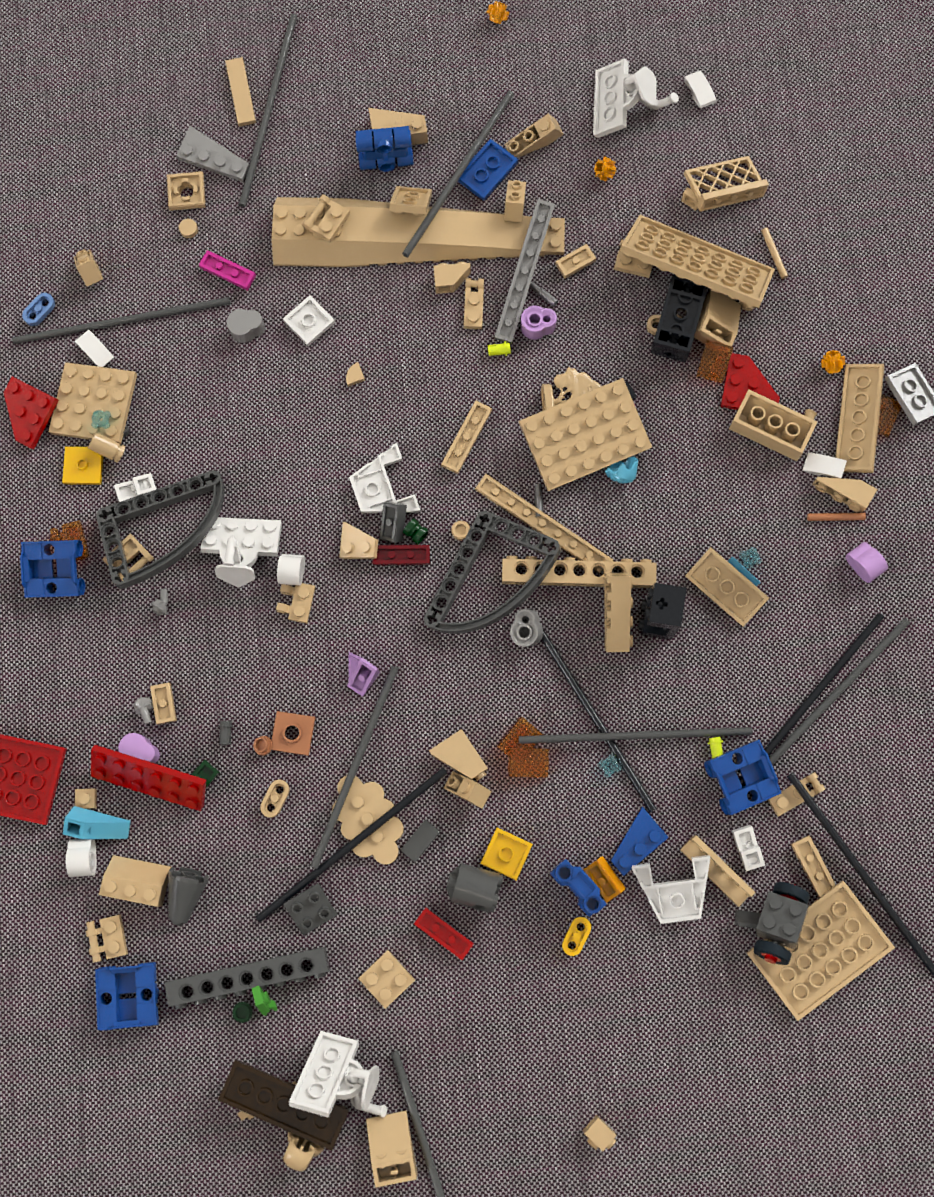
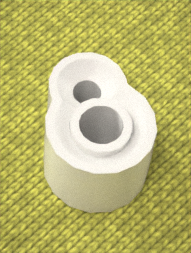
M282 554L279 557L277 567L278 584L301 586L305 570V556Z
M70 839L66 852L68 876L70 878L94 876L97 868L95 839Z

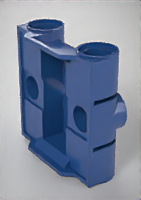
M409 126L356 131L355 140L357 152H359L360 170L376 169L377 160L379 170L383 172L392 171L396 167L395 158H397L398 167L414 165Z
M81 540L21 542V582L24 587L25 598L84 595L85 581L83 578H77L76 558L81 557L83 554ZM51 545H53L55 549L53 554L50 551ZM53 559H56L57 563L56 578L53 576ZM53 583L57 586L56 592L52 588Z
M760 740L752 741L704 762L707 774L710 778H717L724 797L719 800V804L725 815L736 814L781 794L778 778ZM733 754L737 757L736 764L732 761ZM737 769L740 770L743 780L745 782L744 787H742L738 775L736 773ZM749 791L752 794L751 800L747 798V793Z
M563 859L550 872V875L561 887L567 886L578 898L577 905L589 918L606 905L600 897V888L581 867H573L567 859Z
M156 962L140 963L135 966L126 967L107 966L95 969L97 1030L104 1031L159 1025L158 1006L156 1004H158L160 992L157 983H155L157 981ZM146 989L152 991V998L150 1000L144 996ZM106 993H110L112 996L110 1003L104 1000ZM136 993V998L120 999V994Z

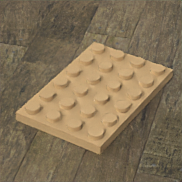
M623 378L519 421L547 491L652 448Z
M842 880L808 906L807 916L796 950L781 945L792 953L788 965L766 962L754 953V947L746 953L796 1020L799 1021L895 947Z

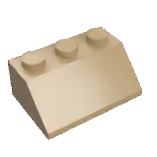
M113 855L103 875L99 895L161 907L163 906L167 890L169 870L172 867Z

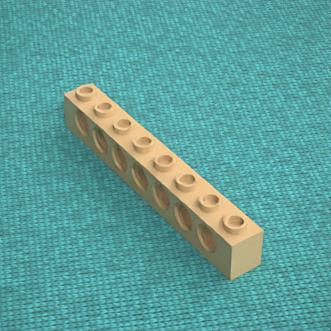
M506 556V559L502 560V584L525 585L535 573L536 567L540 566L543 560H538L535 556H526L525 559H518V556ZM565 557L564 560H556L540 585L604 587V573H612L614 568H618L622 573L631 575L633 578V588H652L654 583H656L657 563H652V560L642 559L640 562H633L632 559H621V562H613L611 558H603L602 561H594V558H583V561H575L573 557ZM524 566L527 572L522 575L518 574L516 568ZM562 567L565 573L559 576L554 572V569ZM576 567H580L583 569L584 574L577 576L573 570ZM595 567L601 568L603 575L600 577L595 576L593 569ZM638 569L641 572V577H633L631 570Z

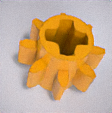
M495 1L494 5L489 4L486 13L490 14L489 20L501 24L502 20L507 21L510 12L506 11L507 5Z
M604 157L603 161L598 159L594 166L595 177H599L603 181H607V178L612 179L616 173V162L607 157Z
M836 350L826 352V355L821 359V367L825 368L828 373H838L843 368V365H845V356H841V353Z

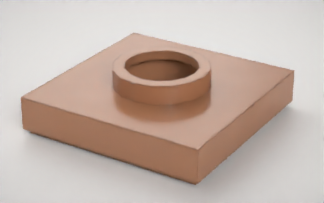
M277 711L272 735V750L309 756L316 717ZM289 726H296L299 730V736L294 740H289L285 736V731Z

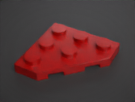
M730 353L720 407L738 410L748 389L779 403L780 397L752 359L746 355Z
M12 376L4 391V397L15 441L34 450L59 400Z

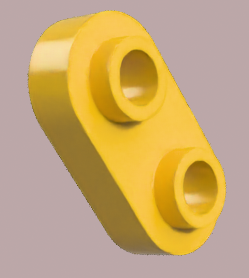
M577 917L572 921L562 942V949L567 955L576 956L581 952L591 931V924L588 919ZM579 923L584 924V929L582 931H579L577 929V925ZM569 942H575L576 946L574 949H569Z

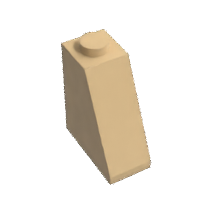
M462 729L429 750L433 757L471 780L476 779L478 781L487 775L485 773L488 770L487 766Z

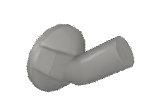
M166 589L160 590V600L157 599L155 602H151L153 606L151 608L152 611L159 616L162 614L167 615L168 591Z
M147 697L137 699L134 703L136 713L138 715L141 714L145 725L152 723L149 712L153 710V701Z

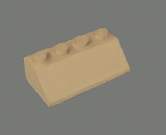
M748 389L729 429L798 461L814 431L817 421Z

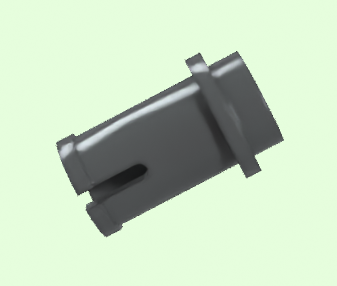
M220 721V725H218L220 727L219 745H231V728L234 726L232 721Z

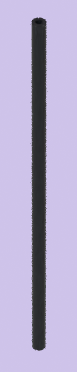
M881 613L874 617L764 748L768 756L884 619ZM741 776L739 780L743 787L745 785V782L743 780V777Z
M543 629L542 642L600 733H609ZM605 741L650 812L655 810L656 806L615 741Z
M442 767L319 865L318 869H314L255 916L256 919L261 923L448 774L447 771Z
M793 772L787 776L789 781L928 971L934 976V964L796 775Z

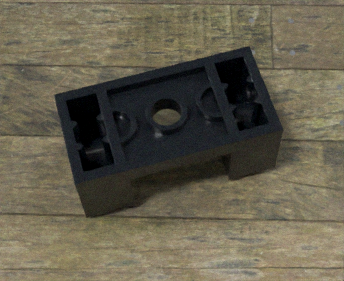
M672 275L651 347V354L686 363L708 287L696 285L691 280ZM683 311L686 316L679 318L676 316V312Z
M654 583L652 588H649L646 600H642L641 611H644L643 619L640 618L638 623V630H641V636L671 640L682 625L686 587Z

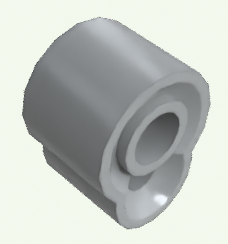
M237 309L232 311L227 318V327L232 338L240 343L252 341L255 337L264 333L265 324L258 311Z
M523 609L515 615L510 635L513 642L518 646H535L543 637L540 617L534 610Z

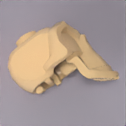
M288 1132L289 1145L283 1160L291 1169L304 1171L311 1163L313 1157L318 1156L324 1150V1147Z

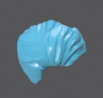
M631 456L625 462L619 461L608 466L605 473L613 481L622 484L630 483L636 478L638 459Z

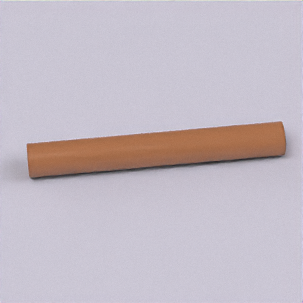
M866 513L807 514L808 521L866 519Z

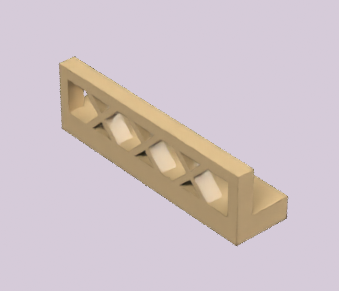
M697 835L692 836L680 849L691 862L692 857L710 855L708 878L737 907L748 897H752L756 893Z

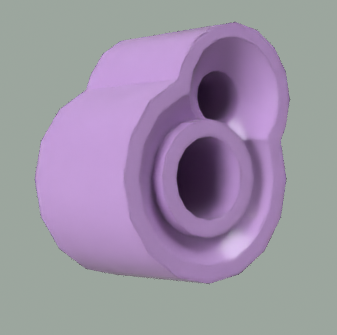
M540 306L526 308L521 315L520 328L523 335L529 339L536 340L544 335L553 333L556 328V313L552 309Z
M866 542L861 543L845 556L847 562L857 575L867 583L872 582L888 569L884 557Z
M129 733L120 740L118 746L120 753L152 763H156L159 760L160 753L158 748L152 745L145 736Z

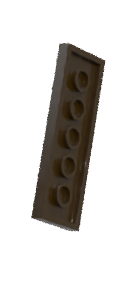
M237 1059L234 1061L218 1098L220 1102L331 1151L349 1112L348 1108L337 1103L334 1104L329 1118L290 1107L289 1100L296 1085Z

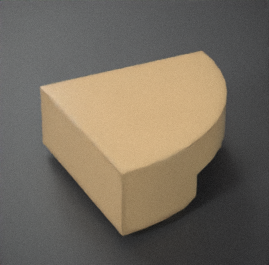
M358 362L353 364L347 372L346 382L348 387L365 381Z

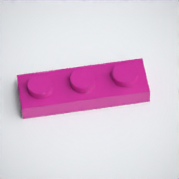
M208 250L199 263L200 269L247 291L256 277L255 272Z

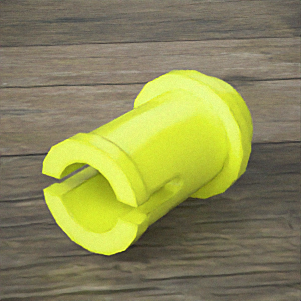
M504 341L503 344H489V357L504 354L508 356L507 354H511L510 343Z
M721 737L709 738L708 744H710L712 759L723 754L721 744L723 740H721Z

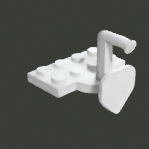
M625 58L595 70L593 136L600 138L626 128L627 111L633 108L638 101L650 109L658 110L679 101L678 95L673 92L670 96L657 100V82L654 73L644 66L636 73L628 74L629 61Z
M218 517L211 530L202 540L201 552L220 554L223 564L215 567L217 578L236 587H241L255 579V573L251 567L256 563L258 556H278L282 522L281 520Z
M320 1031L289 1100V1106L329 1118L336 1099L345 1100L350 1098L351 1104L357 1110L385 1117L387 1113L386 1105L380 1106L371 1103L379 1081V1066L375 1065L371 1069L365 1070L359 1062L353 1060L359 1047V1041Z

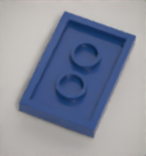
M490 138L473 157L458 182L485 201L518 164V159Z

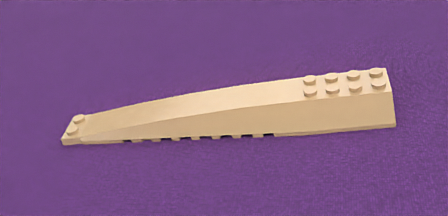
M277 197L273 205V265L360 267L369 266V264H404V262L422 263V261L440 262V260L459 261L458 259H496V257L518 258L520 257L532 216H523L522 222L504 221V214L440 208L407 258L402 253L432 207L430 206L426 214L415 216L412 213L395 214L394 211H389V202L330 198V200L350 210V215L330 243L302 226L304 220L309 218L319 203V198ZM325 206L314 222V225L318 226L329 210V207ZM565 218L550 219L539 256L564 255Z

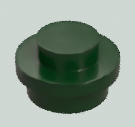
M247 1002L237 1003L232 1011L233 1018L239 1023L249 1021L253 1015L251 1005Z

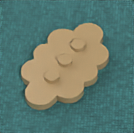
M347 775L341 778L338 783L337 789L339 794ZM355 776L338 817V821L342 822L341 833L345 838L352 840L394 806L391 801L384 799L385 793L380 784L376 782L363 784ZM392 817L352 849L353 852L359 857L373 855L377 862L381 864L393 863L399 854L395 841L400 839L404 832L403 823L399 818Z

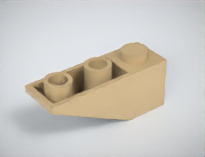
M548 113L504 145L509 153L518 158L551 144L564 134L557 120Z
M817 477L812 483L818 491L828 493L835 501L843 502L852 511L860 513L868 507L878 490L864 481L856 479Z

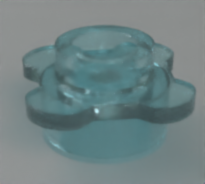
M101 410L94 411L92 427L95 429L98 427L109 428L111 413Z
M754 547L749 548L746 552L741 551L739 554V558L743 560L746 569L761 563V558Z
M610 754L608 758L600 760L598 763L599 767L604 770L606 777H611L616 771L620 772L622 766L617 763L616 756Z

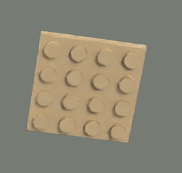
M65 362L56 398L59 401L53 411L48 432L52 435L92 440L95 432L121 444L137 373L135 371Z

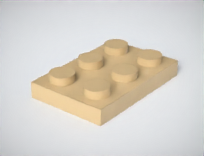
M396 186L389 204V211H394L395 214L412 213L415 216L426 214L432 197V189Z

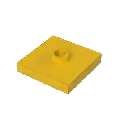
M65 447L62 483L71 485H101L103 456L88 449V447Z
M496 828L480 864L517 881L533 844Z

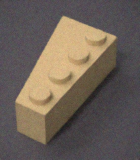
M604 573L606 652H630V647H633V635H630V628H633V616H630L631 608H633V597H631L633 578L628 573Z

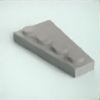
M189 126L176 155L177 160L244 182L249 169L248 162L192 126Z

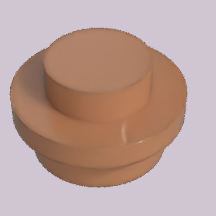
M260 736L253 743V748L259 755H267L272 750V740L267 736Z

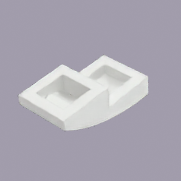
M701 70L684 77L685 84L692 92V99L700 109L716 103L714 92Z
M87 330L75 341L97 367H104L114 358L90 330Z
M808 453L802 471L817 476L824 475L831 478H842L847 461L831 456Z
M151 473L133 477L131 481L114 485L119 502L156 490Z
M747 825L732 830L745 871L765 866L753 827Z

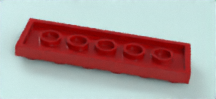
M95 744L91 749V777L198 811L203 809L206 779Z

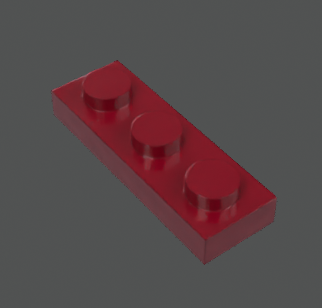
M378 545L377 559H372L373 566L430 565V545Z

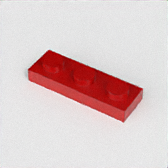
M426 907L414 923V925L461 960L464 959L474 945L473 942Z

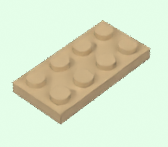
M712 547L685 575L743 627L769 599L764 592Z

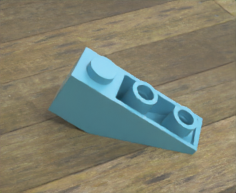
M74 806L65 817L63 835L78 839H127L131 821Z

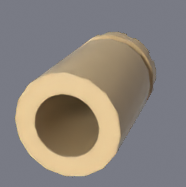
M95 432L88 449L118 463L125 451V446Z

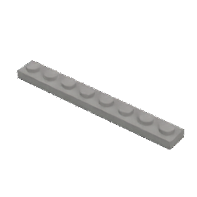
M537 199L494 339L512 344L553 213L554 203Z

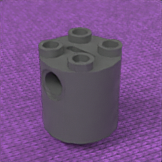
M461 863L449 875L446 889L451 903L476 910L494 913L503 876L500 873Z

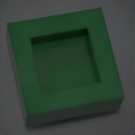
M205 759L192 773L193 776L206 779L207 788L220 774Z

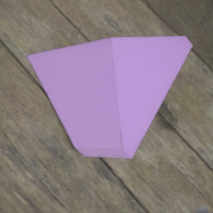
M349 652V683L347 687L363 697L380 671L362 657Z

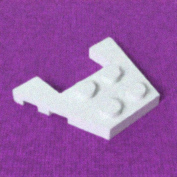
M397 443L349 477L361 513H382L384 502L407 505L406 513L421 512L415 494L396 500L389 482L385 466L403 461Z
M710 855L692 857L695 878L662 883H653L650 863L632 865V871L636 875L661 924L701 919Z

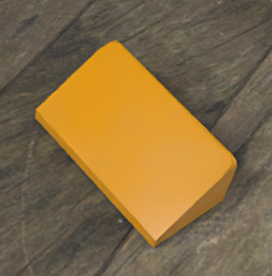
M603 856L583 869L600 888V894L606 903L626 889Z

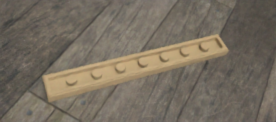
M485 474L476 486L475 490L536 532L557 540L563 550L579 561H583V558H594V561L610 558L489 475ZM535 512L541 516L535 517ZM595 567L593 569L599 574L602 571V569L599 567Z

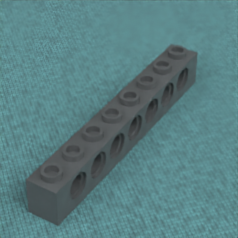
M325 946L167 981L164 984L168 1007L175 1006V1009L185 1008L187 1003L193 1001L195 1005L207 1003V998L214 997L215 1001L227 998V994L230 993L239 996L247 994L246 990L256 986H260L262 990H266V985L274 984V987L287 985L286 981L293 979L294 983L306 981V976L314 975V979L326 976L325 972L330 971ZM306 959L310 960L313 964L310 971H306L303 968V962ZM285 964L292 966L293 972L291 975H286L283 972ZM266 968L271 969L273 972V977L270 980L266 979L263 975ZM245 973H250L253 976L251 984L245 983ZM226 977L233 980L231 988H227L224 985ZM207 981L213 985L211 993L206 992L204 989ZM186 986H190L193 989L191 997L185 995L184 990Z

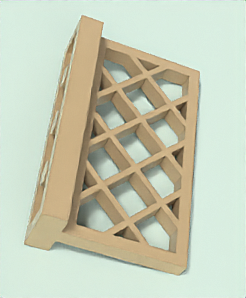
M749 156L684 171V176L698 200L697 208L700 212L764 197L769 186L766 179H761ZM746 163L749 169L746 170L738 165ZM728 167L734 171L731 174L722 169ZM713 171L717 173V176H711L707 172ZM735 171L744 174V179L734 175ZM691 175H697L702 178L700 181L692 178ZM719 175L729 178L728 183L718 179ZM747 176L755 179V182L747 181ZM703 179H707L714 183L712 186L703 183L702 181ZM731 180L740 183L741 185L734 186L730 184ZM718 184L725 187V189L719 190L714 188V186ZM699 187L708 190L709 192L701 194V192L699 191Z

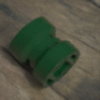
M414 518L406 525L403 533L406 536H410L413 542L418 545L425 539L429 530L419 525V521Z

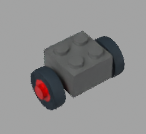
M776 882L773 891H768L756 928V936L770 941L758 940L754 946V953L766 962L779 965L789 964L792 953L781 945L795 950L797 948L809 906L810 894L806 890L795 884Z

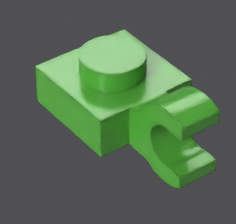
M260 986L251 988L255 1005L262 1015L266 1016L270 1009L277 1011L276 1002L270 1000L267 991L263 992Z

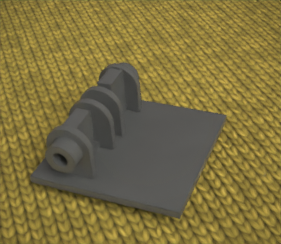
M318 883L283 904L303 936L338 915L323 892L322 886Z

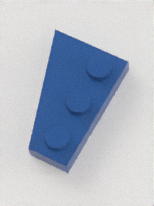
M641 807L610 861L624 876L632 869V865L640 863L669 837L648 812Z

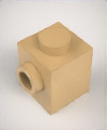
M597 1114L583 1129L584 1134L589 1138L587 1142L595 1150L598 1147L602 1151L606 1148L610 1149L616 1142V1133Z

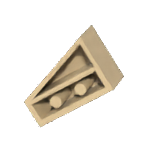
M368 108L372 129L409 126L412 145L428 143L425 115Z

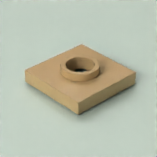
M203 171L167 174L168 208L170 211L206 207ZM190 188L193 190V195L191 197H181L182 190Z

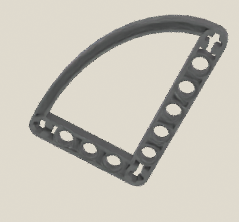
M213 470L101 508L97 512L96 518L111 579L117 588L125 589L159 574L181 560L204 539L218 519L223 506L225 488L223 479L218 471ZM193 484H201L198 489H191ZM177 489H182V490H183L180 495H178V496L173 495V493H174L175 490H177ZM214 490L212 502L205 517L182 543L158 560L130 573L117 523ZM159 495L165 496L162 501H155ZM140 502H147L145 507H137ZM122 508H129L127 513L120 514ZM114 529V533L112 535H105L107 530ZM113 544H118V548L115 551H109ZM116 560H122L120 566L113 567ZM118 573H121L124 576L122 582H120L121 578Z
M488 511L480 512L475 518L424 616V623L428 628L441 633L463 634L485 628L501 620L520 606L545 579L561 553L560 544L549 536ZM488 518L489 522H484L483 524L481 520ZM505 523L507 525L506 529L502 532L497 531V526ZM522 530L523 536L516 539L513 537L515 531ZM475 533H481L482 536L479 541L472 540V536ZM489 533L545 556L527 583L514 596L495 610L470 621L460 623L444 622ZM533 537L540 538L539 544L535 546L530 544V540ZM544 541L545 544L549 547H552L554 545L556 550H551V552H549V549L546 546H544ZM467 549L473 550V554L469 558L463 556ZM463 566L464 572L459 575L455 574L456 567ZM454 582L456 585L455 589L447 591V584ZM446 599V606L439 608L437 606L438 601ZM430 618H436L437 622H432L431 624L429 620Z

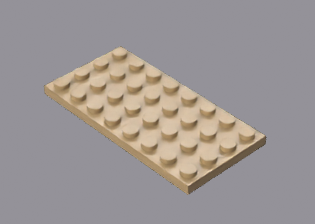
M639 215L619 252L624 253L627 257H634L645 264L654 265L662 271L671 272L679 278H686L693 281L696 285H703L714 292L723 293L731 299H738L745 302L748 306L757 308L761 305L775 270L772 267L642 215Z

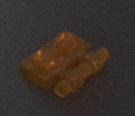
M80 520L61 525L63 531L61 533H58L57 528L50 529V541L81 540L83 554L81 557H77L76 561L90 557Z

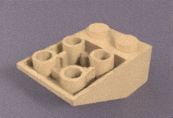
M709 289L703 303L694 338L719 353L731 349L738 333L741 304L723 293H717Z
M407 1110L386 1114L385 1117L366 1118L375 1188L416 1180L418 1172Z

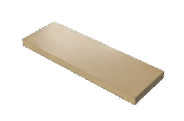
M884 364L845 365L835 457L847 461L843 472L874 473Z

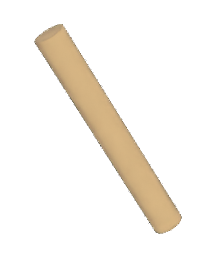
M764 228L761 230V233L781 279H785L788 277L786 269L768 228Z

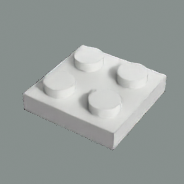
M311 295L283 318V321L307 346H310L335 324V320Z

